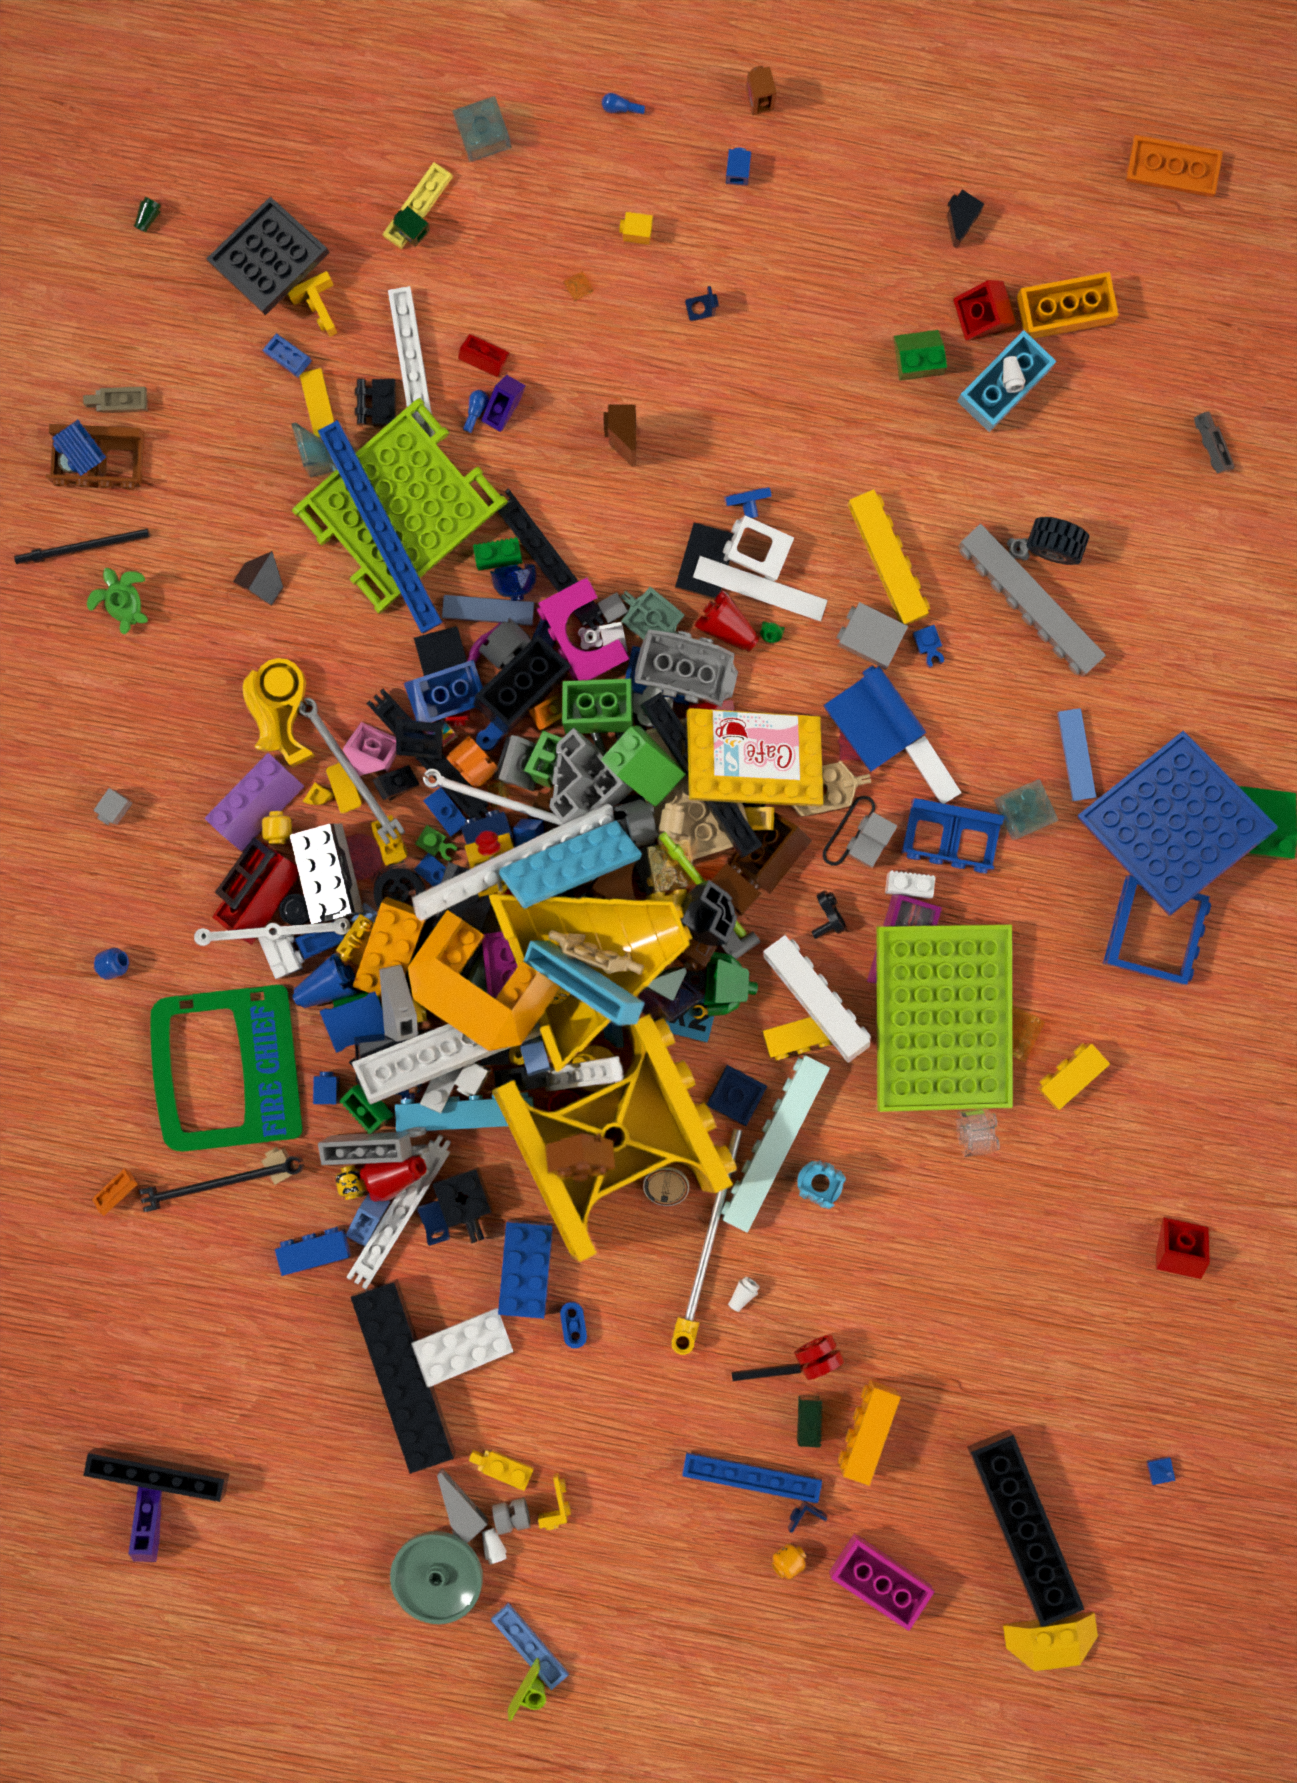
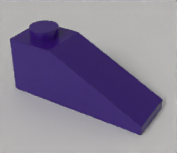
M138 1487L128 1553L133 1562H157L162 1491Z

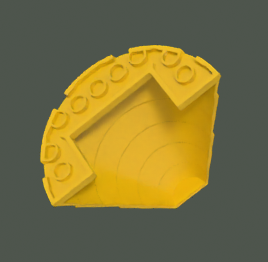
M489 895L517 966L521 961H524L530 941L549 940L562 948L559 942L548 938L551 930L562 934H585L584 942L595 944L597 949L613 951L621 957L625 956L626 951H629L633 962L645 966L641 975L630 970L608 974L601 967L589 966L635 997L690 945L688 940L692 939L688 927H683L680 918L684 917L679 904L674 905L673 901L577 899L552 896L523 908L515 896ZM572 994L558 1005L549 1004L538 1020L540 1031L556 1072L561 1071L578 1052H581L611 1022L610 1019Z

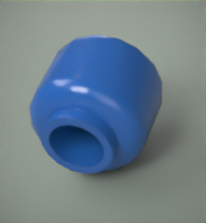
M114 947L101 951L94 959L95 972L105 980L122 976L126 973L129 965L127 954Z

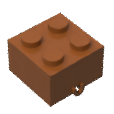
M581 1133L545 1145L548 1173L558 1175V1178H573L575 1182H582L588 1180L589 1176H602L606 1174V1171L615 1169L613 1141L602 1138L600 1134L591 1136Z

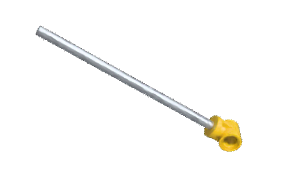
M733 1129L728 1148L734 1162L742 1131ZM727 1188L716 1194L685 1317L678 1316L671 1345L673 1350L680 1355L690 1353L694 1347L700 1323L694 1320ZM681 1336L689 1339L690 1343L685 1348L679 1347L676 1343V1340Z

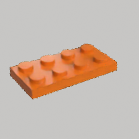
M1134 135L1125 181L1214 197L1223 151Z

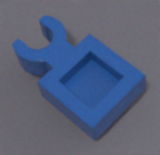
M935 625L912 633L920 655L927 653L926 664L929 668L933 666L931 662L932 657H937L940 664L944 662L943 655L937 651V648L942 647Z

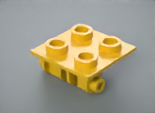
M361 913L336 949L341 954L339 957L343 961L347 962L349 959L358 966H360L374 922Z

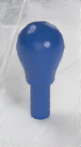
M608 93L602 99V107L608 113H626L629 111L644 114L645 105L629 102V100L622 98L616 93Z
M475 390L469 397V415L463 428L466 432L472 433L477 417H480L489 403L488 394L483 390Z

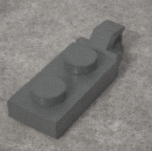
M1203 412L1194 417L1196 429H1199L1202 435V443L1208 450L1211 466L1216 470V473H1224L1234 469V463L1219 426L1215 427L1210 412Z

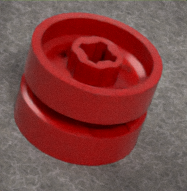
M831 1334L816 1338L794 1352L798 1363L805 1364L802 1367V1371L807 1380L821 1377L844 1363L840 1351L834 1350L837 1345Z

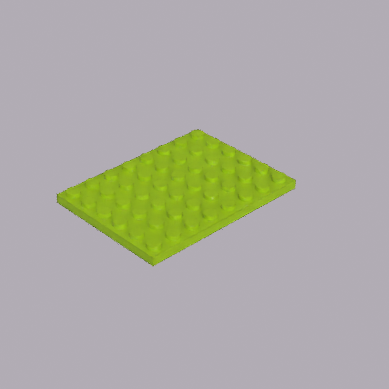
M1012 925L876 926L877 1111L1013 1108Z

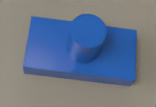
M764 487L724 496L726 506L742 503L744 515L755 518L758 517L755 500L772 497L770 487Z

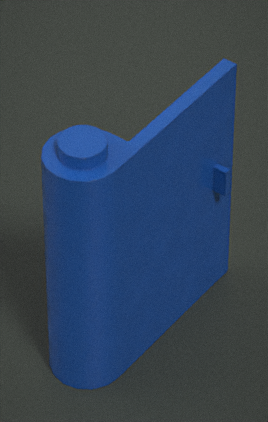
M873 665L862 672L864 677L823 705L870 772L927 733L881 667L875 668Z

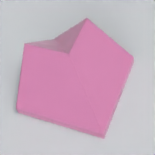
M361 722L345 744L343 751L359 776L379 770L389 772L396 757V737Z

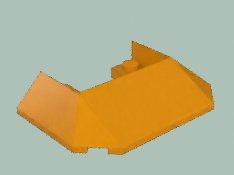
M447 910L408 966L413 999L488 1051L522 1045L561 987L521 961L496 999L461 976L460 972L485 935Z

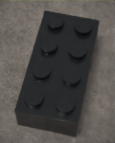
M537 635L475 695L473 705L507 735L529 713L530 709L537 706L568 675L571 665Z

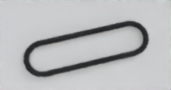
M858 797L823 850V859L827 864L835 866L845 859L850 851L846 849L841 859L837 862H830L826 857V851L860 800L866 799L871 802L872 810L869 815L875 811V803L870 797ZM858 830L855 838H857L861 830Z

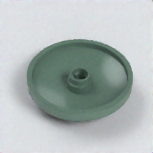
M429 1531L412 1537L399 1549L391 1566L390 1583L394 1597L409 1615L425 1623L447 1624L462 1618L474 1607L481 1593L483 1572L476 1553L465 1541L450 1533Z

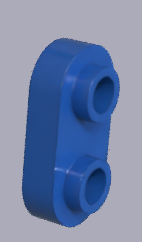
M570 1301L563 1305L560 1316L564 1341L569 1347L576 1349L585 1344L587 1331L582 1306L575 1301ZM574 1309L577 1314L571 1317L568 1315V1310ZM573 1332H578L580 1334V1338L573 1339L571 1334Z

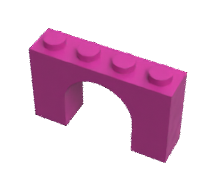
M588 577L539 602L540 608L537 609L542 620L547 619L551 627L548 629V632L553 641L558 640L561 646L558 649L561 657L569 661L572 667L569 672L574 681L590 680L630 659L620 638L592 651L581 650L569 640L566 624L571 613L598 598Z

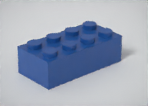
M507 1220L498 1315L544 1319L553 1223Z

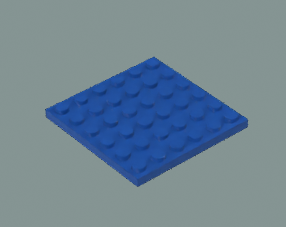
M1184 730L1078 815V819L1169 916L1277 830V825Z

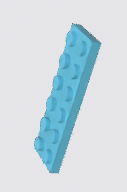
M616 820L500 868L499 875L522 907L526 908L637 861L641 857V852Z

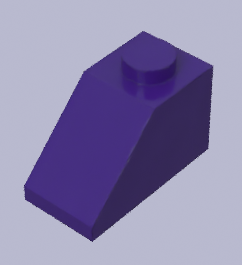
M509 375L502 378L495 385L481 421L501 432L518 406L526 385Z

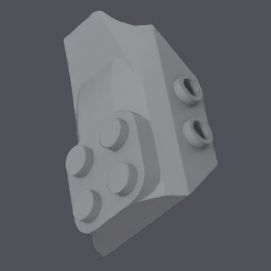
M648 630L641 645L635 669V683L663 690V694L676 697L677 694L685 696L684 700L688 702L698 703V700L722 707L723 701L732 697L738 671L733 664L735 654L713 644L711 639L700 637L699 640L693 639L691 634L678 631V634Z

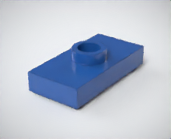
M277 333L262 350L264 354L297 378L312 361L309 356Z
M442 787L423 800L451 837L461 830L460 826L465 825L464 821H466V818Z
M428 852L414 870L435 887L441 884L446 867Z
M335 932L309 933L295 938V941L304 960L339 945L345 936L338 935Z

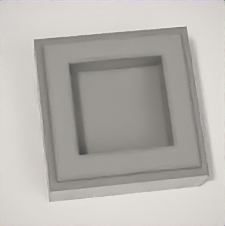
M617 592L597 603L608 624L628 613Z

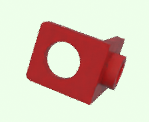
M470 709L461 714L445 717V721L451 723V726H465V722H471Z

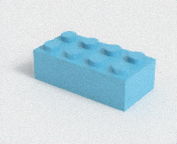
M1023 330L960 394L957 402L990 432L1052 369L1056 360ZM1010 356L1017 357L1026 380L1024 389L1015 393H1008L1006 388L1003 387V360Z

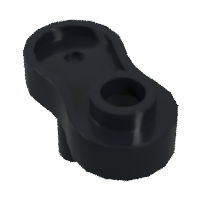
M826 890L816 895L818 902L829 922L811 931L814 938L817 939L833 929L837 934L846 931L845 921L835 906L838 902L832 892L828 893Z

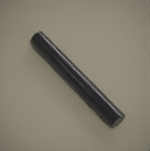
M800 1364L731 1373L732 1381L799 1374L801 1369Z

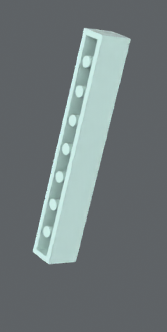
M806 1055L802 1059L798 1057L793 1066V1070L796 1071L793 1078H788L782 1090L785 1091L782 1100L778 1098L772 1108V1111L775 1112L772 1120L767 1119L762 1128V1131L765 1132L762 1140L757 1139L752 1148V1152L755 1153L752 1160H746L741 1170L744 1175L741 1181L737 1180L731 1190V1193L734 1195L731 1201H726L722 1208L723 1221L748 1233L830 1069L829 1067Z

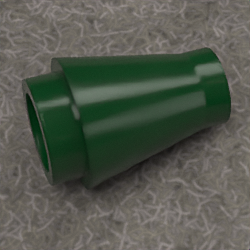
M144 197L143 201L140 200L134 227L146 233L150 225L160 214L161 205L148 197Z

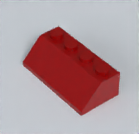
M262 842L269 849L273 850L276 855L269 861L239 904L237 910L232 909L223 900L212 918L228 931L264 928L273 917L281 901L286 897L293 883L299 878L297 864ZM257 849L245 869L252 874L265 854ZM240 874L228 892L233 899H235L247 882V879L242 874ZM246 938L242 940L253 945L257 938Z

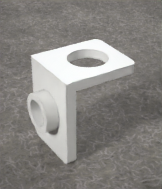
M622 622L599 626L603 646L620 638L626 652L628 651Z

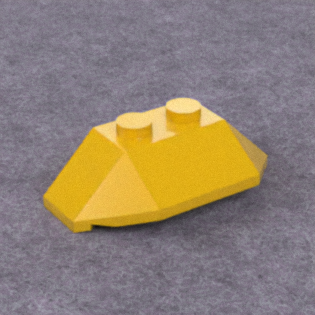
M1094 1612L1070 1615L1041 1627L1038 1620L1003 1624L1006 1649L1034 1672L1081 1665L1098 1637Z

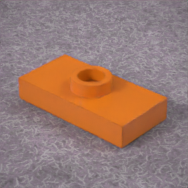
M124 1168L92 1198L98 1212L105 1216L137 1185V1182L132 1173L127 1168Z

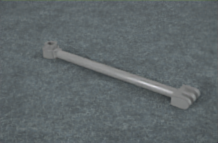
M305 698V702L308 706H312L313 710L309 713L306 712L307 707L301 701L298 707L300 713L304 717L311 719L382 825V828L377 832L385 844H389L390 840L386 834L390 833L395 840L398 837L393 830L397 828L400 834H404L405 830L397 819L389 821L317 713L318 706L311 698Z

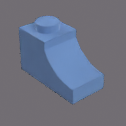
M368 1193L345 1236L365 1247L382 1219L390 1201L374 1202Z

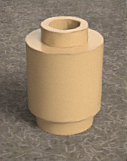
M665 804V809H662L659 831L666 832L672 838H676L677 834H682L685 816L683 806Z

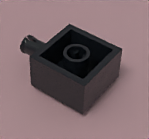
M476 1167L433 1183L447 1227L449 1228L461 1223L465 1224L471 1244L485 1239L478 1219H480V1216L491 1213L493 1208L479 1168ZM460 1192L464 1195L468 1194L469 1197L466 1199V1203L458 1200Z

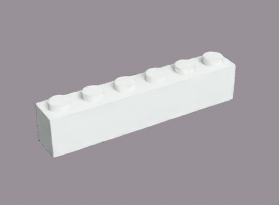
M784 935L763 951L765 960L847 1063H849L870 1047V1034L864 1027L860 1028L855 1021L857 1019L850 1009H844L839 995L835 991L831 992L828 989V982L823 975L815 973L812 969L814 965L807 956L803 958L799 953L800 948L793 939L789 940Z

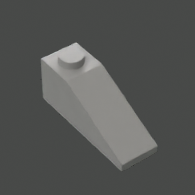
M442 1468L437 1478L450 1525L453 1528L452 1533L468 1543L488 1524L489 1519Z

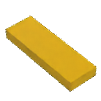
M319 368L303 372L300 375L316 440L322 439L318 430L335 422L323 372Z

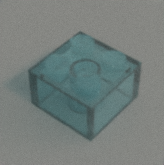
M495 96L452 110L469 162L511 148L510 137Z
M1040 779L994 799L1000 815L1004 816L1003 822L1012 841L1059 821Z

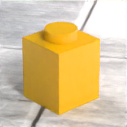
M626 212L625 219L620 220L619 233H623V241L650 245L653 215Z

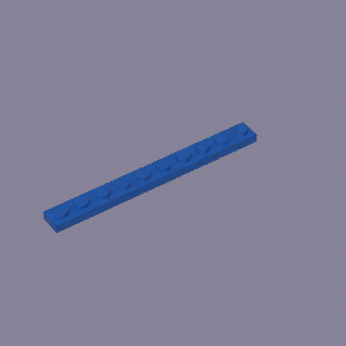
M336 420L318 430L421 633L424 634L439 626L443 622L341 423Z

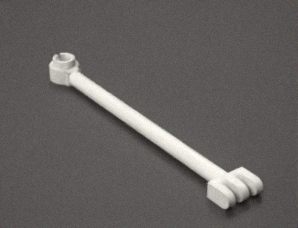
M429 769L424 773L428 778L431 776L437 778L435 783H430L428 778L423 777L425 785L429 788L445 787L560 826L563 825L553 813L441 776L435 769Z

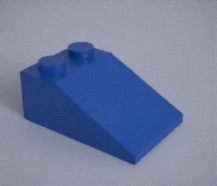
M474 660L404 683L416 721L434 722L475 708L473 705L475 695L483 688Z

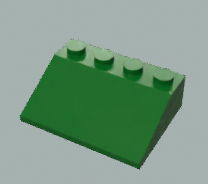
M1238 786L1277 825L1275 832L1246 855L1279 860L1295 859L1297 844L1296 793Z

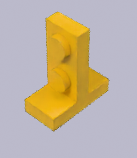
M325 271L295 286L288 295L293 305L306 300L311 311H317L320 317L316 321L321 331H327L329 337L338 332L318 294L334 286L328 272Z

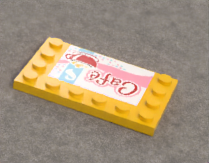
M688 709L689 800L817 807L823 805L820 716Z

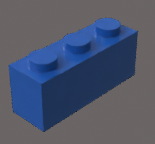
M332 1227L324 1230L325 1234L316 1236L315 1233H310L302 1236L303 1240L294 1242L293 1239L280 1242V1246L275 1249L281 1276L349 1258L351 1251L347 1236H345V1229L338 1230V1227Z

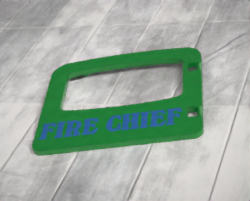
M270 985L162 998L154 1004L150 1013L153 1081L162 1136L165 1144L170 1149L186 1152L298 1138L302 1134L303 1126L289 993L285 986ZM264 992V1000L251 1001V993ZM193 1000V1008H180V1001ZM230 1009L233 1012L237 1027L243 1067L244 1123L240 1127L185 1132L182 1130L178 1115L172 1076L170 1049L171 1018L176 1014Z

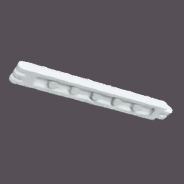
M439 1135L435 1142L430 1140L428 1143L429 1151L420 1156L426 1163V1173L395 1197L346 1278L351 1280L355 1272L359 1274L354 1282L356 1284H359L363 1277L367 1279L363 1283L362 1288L367 1289L450 1154L447 1148L451 1141L446 1140L443 1147L439 1145L443 1136Z

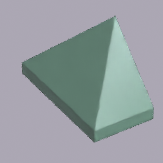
M672 967L661 971L644 989L673 1001L686 974V968Z

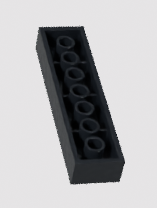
M398 1279L354 1293L350 1298L409 1474L454 1459L456 1452L434 1386L427 1387L411 1344L418 1339Z
M1006 1430L967 1446L1041 1627L1085 1610L1014 1434L1010 1430Z

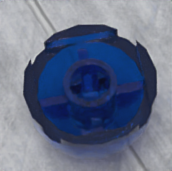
M516 564L496 568L494 572L490 571L494 589L501 596L510 597L511 601L523 600L524 595L530 593L535 587V565L524 564L525 568H521Z

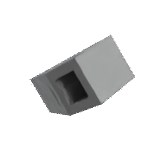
M402 965L380 968L385 1035L397 1042L417 1037L416 1012Z

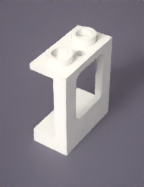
M743 516L740 520L737 519L731 531L734 533L731 541H727L723 549V553H725L723 560H731L765 575V579L777 580L794 537L747 516ZM745 528L753 529L772 539L771 547L764 562H759L737 551V545Z

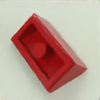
M469 334L460 347L458 359L498 377L510 352Z

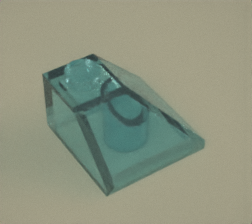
M296 422L292 423L303 467L310 478L336 471L335 464L323 440Z

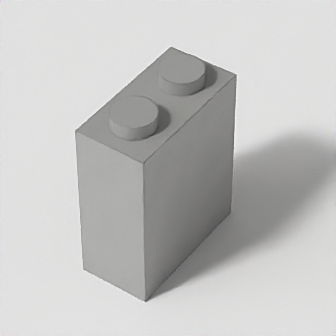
M859 602L857 607H851L846 617L850 621L846 628L841 627L836 637L840 640L837 646L886 670L908 626Z

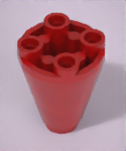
M721 591L715 598V603L710 601L703 609L705 615H702L694 626L707 635L740 650L745 649L747 652H750L759 641V637L756 636V631L732 598L724 591Z
M411 1156L403 1162L366 1163L365 1167L360 1170V1176L365 1182L371 1200L374 1202H384L393 1199L419 1180L426 1173L427 1166L421 1157Z

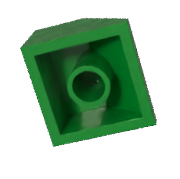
M938 330L893 336L899 381L945 374L947 369L945 347Z

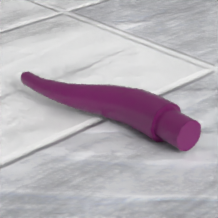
M498 623L492 630L478 638L469 652L468 661L474 660L476 665L478 658L480 659L481 652L479 649L481 645H486L489 642L487 638L501 623Z

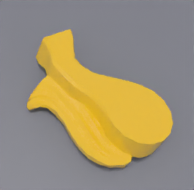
M276 658L264 663L258 672L252 670L244 679L243 698L260 731V738L254 747L263 752L279 750L284 755L288 764L295 767L315 757L314 753L299 744L293 736V724L299 713L298 707L300 702L304 701L306 680L304 673L295 663L288 659Z

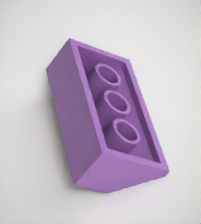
M267 753L204 819L235 847L243 851L253 837L256 838L261 833L262 819L270 816L269 812L282 811L305 786L273 755Z

